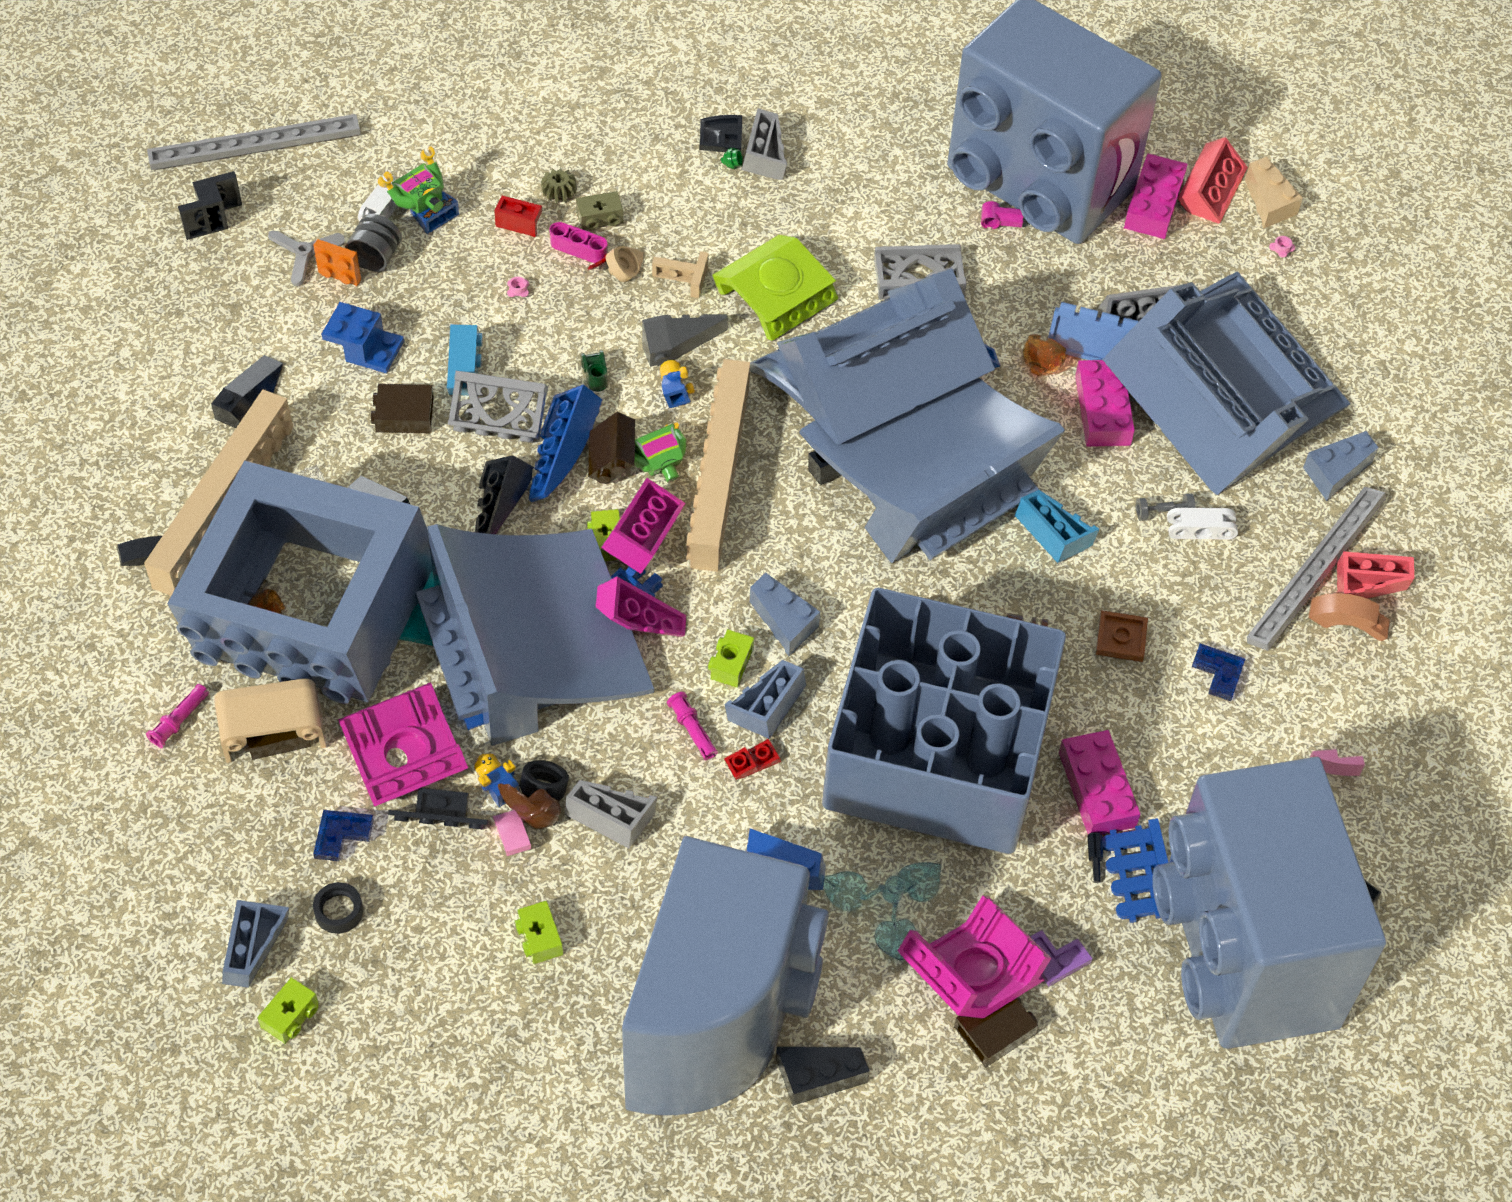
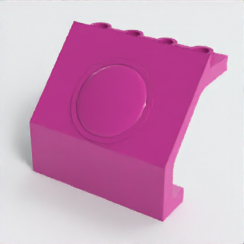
M431 682L338 719L374 807L468 769L459 744H456ZM392 748L403 750L407 756V764L399 768L390 765L386 760L388 751Z
M984 895L980 898L967 921L961 926L930 944L917 931L910 930L897 950L958 1016L976 1018L987 1017L1043 982L1044 979L1041 977V974L1052 959L989 896Z

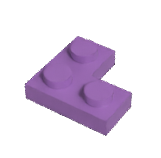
M1042 930L1030 936L1052 958L1041 974L1048 987L1092 962V957L1078 938L1056 950Z

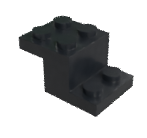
M232 171L192 182L196 201L178 206L186 240L229 229L225 210L242 206L235 172Z

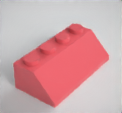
M1226 137L1205 144L1177 198L1188 213L1218 224L1221 222L1248 168Z

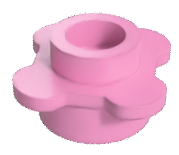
M1279 236L1276 238L1275 243L1270 244L1269 248L1284 258L1287 257L1289 252L1295 250V245L1292 244V240L1289 237Z
M514 277L507 282L509 286L507 295L509 297H526L529 295L527 286H529L528 280L522 277Z

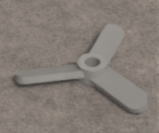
M270 231L268 238L271 241L295 253L296 257L291 282L294 286H300L305 280L308 261L315 255L313 245L316 240L309 243L297 242L279 231ZM335 233L319 240L342 246L345 239L342 234Z

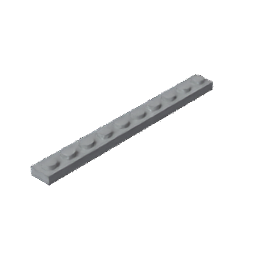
M352 114L147 149L150 168L151 170L360 135L357 115Z
M1364 486L1248 634V644L1269 651L1338 562L1343 551L1345 552L1386 500L1385 492Z

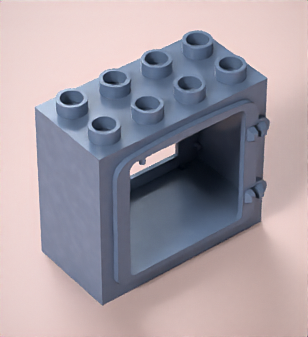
M244 461L167 604L178 622L177 631L187 638L192 647L190 654L203 664L216 666L219 660L233 663L235 669L243 675L256 679L260 678L263 672L278 676L279 682L310 679L315 682L316 688L322 689V693L327 698L337 703L347 704L351 698L369 702L384 669L391 662V655L414 607L419 604L416 592L424 589L432 572L428 529L418 506ZM285 543L296 544L360 562L328 627L252 606Z

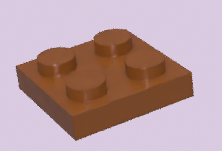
M1101 610L1095 655L1143 662L1148 618Z

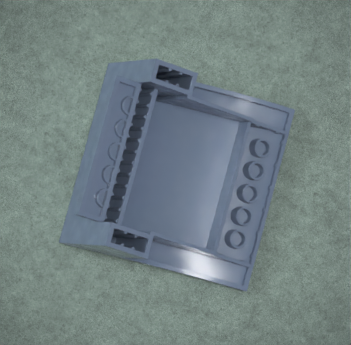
M952 268L932 274L915 283L887 291L890 298L817 332L777 342L779 349L750 362V371L768 379L789 394L816 420L837 445L908 412L917 405H922L995 370Z
M1238 271L1202 291L1193 282L1171 288L1102 359L1155 424L1161 428L1164 435L1208 488L1216 495L1235 484L1299 437L1351 404Z
M978 377L933 400L917 405L914 409L841 444L836 445L816 420L800 429L799 434L828 464L865 493L874 504L876 509L864 528L887 559L894 563L908 554L916 543L930 561L1018 506L1022 497L1039 490L1030 476L1033 475L1065 429L1060 423L1041 417L1014 403Z
M439 524L427 527L435 587L417 591L416 597L459 720L483 713L484 727L491 746L538 732V709L555 704L602 702L654 693L653 684L632 630L610 620L596 608L597 587L611 580V576L592 529L545 535H497L463 531Z

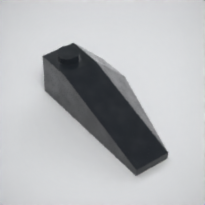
M514 455L485 462L479 483V488L484 489L483 498L478 499L477 506L482 507V513L476 518V533L496 534L531 483L534 469L532 465Z

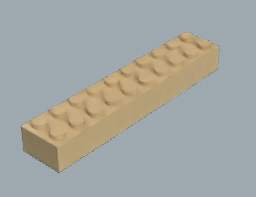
M723 359L722 368L718 367L716 381L718 382L714 386V403H711L710 409L711 421H708V437L705 439L703 450L705 454L701 458V476H698L697 481L698 493L694 497L693 508L695 510L691 514V532H688L687 536L688 548L686 559L690 560V568L718 572L750 384V362Z
M262 390L145 561L144 564L152 589L170 596L173 594L243 462L248 461L269 467L272 455L280 450L282 440L286 435H290L293 430L287 398L266 390Z

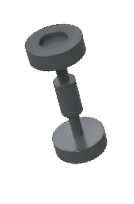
M1186 493L1183 494L1182 503L1178 504L1164 502L1157 503L1156 506H1148L1146 498H1137L1135 508L1138 520L1145 521L1148 519V511L1167 512L1174 508H1196L1193 494Z

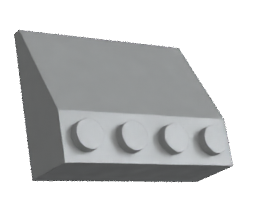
M1180 285L1107 295L1097 308V317L1101 318L1102 312L1120 316L1118 323L1123 324L1124 317L1140 321L1171 288Z

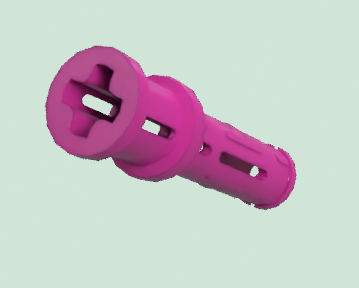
M197 684L169 715L162 716L160 723L153 730H149L146 733L148 740L159 748H163L166 745V740L173 733L177 734L180 724L209 695V691H206L207 689L203 685Z
M681 691L672 695L667 700V705L677 715V722L684 725L705 761L715 757L718 751L699 723L696 709L692 708L687 701V694Z

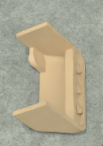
M297 679L224 690L214 696L220 741L227 763L232 762L231 752L239 751L246 745L247 737L296 730L297 735L305 740H313L318 737L321 748H326L319 698L315 682L310 679Z

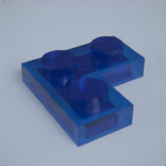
M1200 643L1192 667L1214 674L1208 694L1231 701L1246 659Z
M323 809L313 852L314 859L340 861L344 839L369 842L374 822L373 815Z

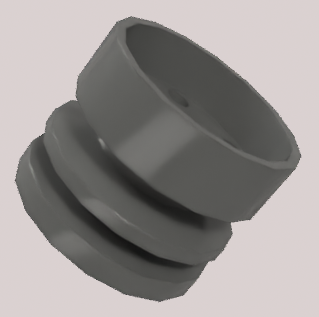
M366 214L361 218L355 231L347 241L345 248L357 252L359 267L380 272L386 268L392 258V254L396 251L402 240V234L399 228L386 217L378 214Z

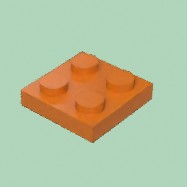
M317 239L313 246L318 273L326 278L338 279L344 284L358 286L361 281L357 252Z

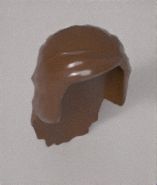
M498 784V789L509 808L515 810L518 817L531 827L544 829L552 826L558 820L561 812L560 803L552 798L544 789H539L530 797H527L510 784Z

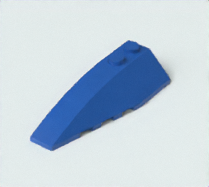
M584 384L553 397L540 437L544 440L538 446L537 452L540 454V459L535 462L534 469L537 471V475L532 478L529 501L531 502L546 498L554 491L573 468L586 445L590 430L593 429L595 419L600 412L599 408L603 399Z

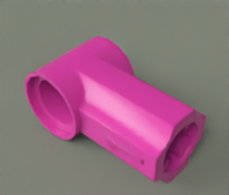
M988 201L982 205L981 225L983 228L992 227V229H996L999 225L1022 228L1023 215L1020 209L1000 207L999 203L994 201Z

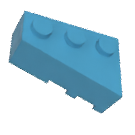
M450 324L447 377L449 395H453L456 371L478 374V367L481 368L482 355L480 354V346L483 345V334L479 333L477 325ZM463 383L461 395H469L467 383Z
M1037 490L1021 498L1015 517L1052 558L1059 563L1093 546L1099 528L1094 525L1090 527L1080 520L1081 517L1079 515L1068 513L1062 509V504L1042 491Z

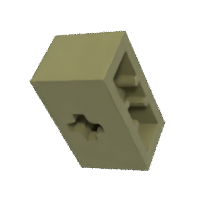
M617 191L576 198V212L582 230H595L598 227L616 226L624 223L623 207Z

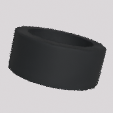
M534 760L528 762L523 767L519 787L527 797H530L539 789H544L552 798L560 801L565 796L569 775L558 764L545 760ZM537 779L545 780V781H548V782H550V783L541 782V781H539V780H537Z
M335 882L321 888L314 897L313 910L316 922L323 930L329 933L341 934L349 932L362 919L364 909L360 893L348 883ZM346 896L351 899L354 906L350 915L339 920L327 918L323 913L326 901L332 897Z

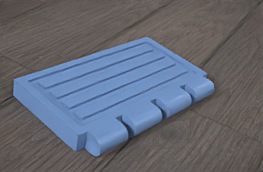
M1061 302L1060 308L1056 307L1046 350L1086 360H1102L1139 321L1124 317L1122 324L1118 323L1120 316L1102 312L1101 318H1098L1097 310L1081 307L1078 313L1075 312L1077 305Z

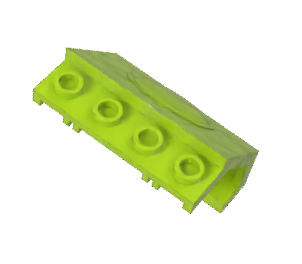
M777 235L712 275L721 295H726L730 291L735 290L755 311L766 338L770 341L775 340L839 299L833 285L836 280L796 237Z

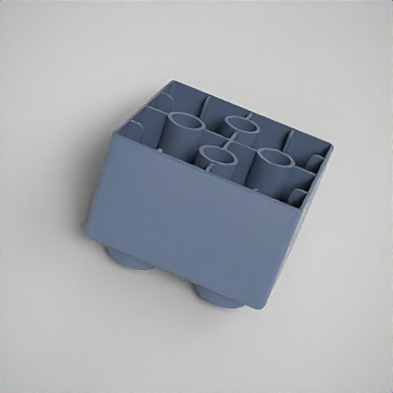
M689 836L683 837L622 1025L626 1110L651 1115H683L709 1110L736 1098L754 1084L767 1068L776 1049L785 1014L788 1013L807 1018L810 1015L822 971L823 957L820 956L826 933L829 912L826 909L807 905L810 877L807 867Z

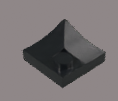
M717 115L700 119L699 150L727 152L728 149L735 148L741 151L742 115Z

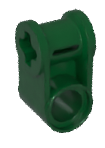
M603 350L587 355L581 353V364L589 388L595 392L604 391L608 386V376Z

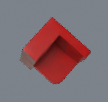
M502 195L494 210L495 226L536 237V224L542 213V206Z

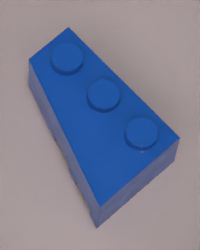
M750 828L746 851L807 867L810 872L808 890H823L826 866L822 853Z

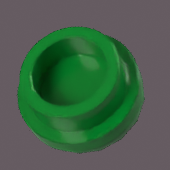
M730 148L724 153L720 161L728 168L736 169L738 166H742V153L739 149Z

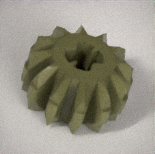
M552 168L551 173L545 172L541 181L543 196H547L548 201L555 199L556 203L560 199L565 203L567 198L573 199L574 193L577 190L575 176L569 170L563 171L562 168L557 171Z

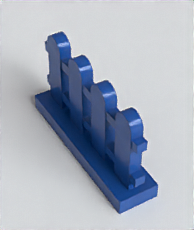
M1158 818L1149 819L1147 829H1142V826L1139 825L1135 826V831L1117 833L1116 829L1110 830V835L1102 837L1103 849L1105 851H1114L1115 857H1111L1106 861V869L1112 874L1119 873L1120 879L1112 882L1111 892L1115 896H1124L1125 902L1119 903L1116 906V915L1121 919H1129L1130 923L1136 922L1137 917L1155 915L1156 919L1161 918L1154 898L1151 868L1169 862ZM1152 845L1153 851H1147L1146 846ZM1140 848V853L1123 856L1121 854L1123 849ZM1145 870L1146 875L1126 877V872ZM1150 892L1151 898L1135 901L1131 899L1133 894Z

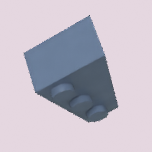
M766 572L750 587L751 605L764 623L771 629L774 637L779 640L787 655L790 656L819 627L820 611Z

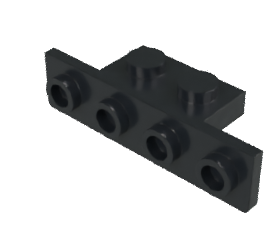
M419 788L416 812L388 810V815H393L394 821L409 822V818L412 817L419 818V823L434 825V820L444 821V826L459 827V822L469 823V828L484 830V825L491 826V820L467 818L469 793Z

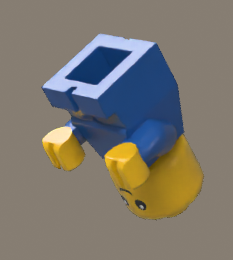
M667 360L660 366L662 390L668 407L674 408L690 403L688 394L695 392L693 383H688L685 386L681 381L682 378H688L686 367H681V364L676 360Z
M482 754L477 758L474 769L479 775L478 780L481 783L482 789L489 791L498 807L506 804L500 794L498 784H510L520 792L518 782L512 777L515 774L516 766L511 760H508V763L504 762L502 767L494 754Z

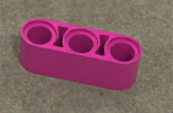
M563 222L553 223L549 228L550 244L556 250L592 263L600 261L608 253L607 240L599 235Z

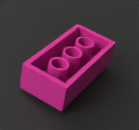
M1147 153L1127 212L1124 229L1165 239L1184 181L1187 163Z
M1079 360L1075 379L1086 447L1131 446L1135 430L1128 390L1103 360Z
M646 478L601 548L641 574L655 555L686 503L649 478Z
M1109 730L1062 739L1058 754L1087 834L1097 832L1104 835L1109 834L1110 830L1116 829V832L1135 828L1141 814Z

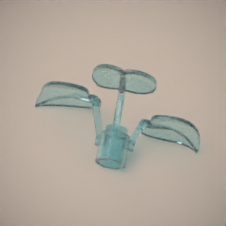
M921 862L907 865L900 870L898 876L889 877L885 885L880 884L877 889L866 895L864 894L867 890V884L864 878L858 873L843 871L825 876L824 890L830 902L844 911H856L860 908L862 899L868 900L882 892L883 898L893 905L892 922L884 921L878 925L875 930V942L887 955L899 961L905 960L897 950L910 930L916 931V928L908 919L896 920L898 902L903 894L907 892L911 899L918 902H926L933 899L940 885L941 864Z

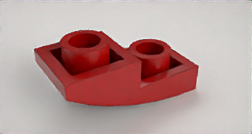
M769 738L749 750L744 747L724 758L735 780L745 778L781 762Z

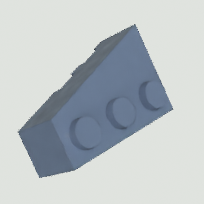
M1364 431L1309 452L1303 468L1326 501H1328L1332 495L1341 490L1352 478L1359 475L1373 462L1379 447L1368 432Z
M784 660L780 661L760 677V681L751 688L746 687L742 690L743 694L734 701L729 700L724 704L728 721L770 739L806 687L804 668Z
M237 900L223 967L222 984L249 988L288 921L289 907Z

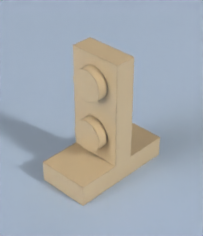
M700 251L697 264L654 257L652 276L691 283V297L699 298L709 265V253Z

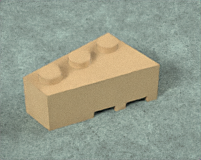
M1266 156L1249 163L1245 182L1256 204V210L1262 220L1263 229L1298 215L1303 200L1302 196Z

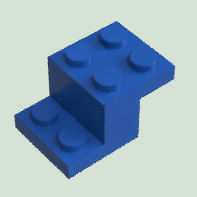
M339 302L321 333L322 340L343 346L346 362L386 374L404 343V336L383 331L381 313Z

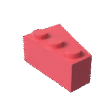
M1343 551L1337 562V593L1352 594L1369 599L1407 590L1415 579L1414 557Z

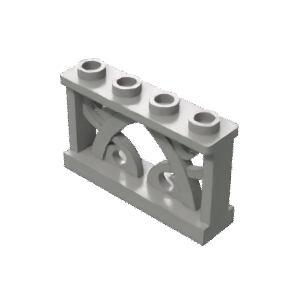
M960 244L875 247L874 263L878 300L890 298L887 291L922 280L916 279L912 274L905 272L916 263H920L933 270L926 277L952 268L954 272L956 271L957 281L965 296L966 277L964 276ZM948 261L954 262L953 266L945 269ZM883 263H889V267L893 270L884 267ZM883 274L891 276V279L884 280Z
M463 371L455 372V384L448 425L453 427V431L466 433L467 429L476 430L475 434L489 436V432L497 433L498 438L511 440V436L520 437V441L533 443L534 439L540 440L542 418L548 392L546 384ZM463 383H467L470 399L460 401ZM482 388L489 389L488 396L478 398V395H483L481 393ZM498 388L503 389V396L506 402L514 407V410L503 418L494 421L484 410L481 403L491 400L496 395ZM517 392L519 394L518 398L515 399L520 401L519 404L514 403L510 399L511 393ZM534 394H538L536 412L527 408ZM472 404L474 408H469L465 412V414L471 413L472 419L470 421H463L459 416V410L464 405ZM523 412L530 414L533 419L532 427L527 430L520 429L518 425L520 421L527 423L526 418L521 415ZM481 418L488 426L476 423ZM511 423L513 430L502 427Z

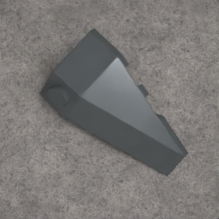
M703 314L699 318H690V315H682L681 318H671V315H660L642 320V347L650 367L661 366L667 360H676L728 330L727 314Z

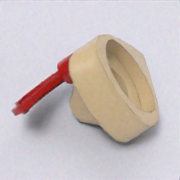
M618 246L605 254L603 259L590 265L587 269L592 270L607 262L609 273L619 281L627 282L639 273L644 252L626 246Z

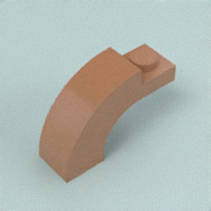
M1342 593L1320 595L1311 600L1308 618L1324 628L1335 625H1350L1363 630L1379 641H1384L1388 637L1390 619L1379 613L1380 605L1374 601Z

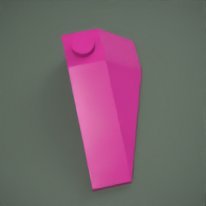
M615 577L597 587L596 608L617 624L629 630L677 637L685 636V614L619 577Z

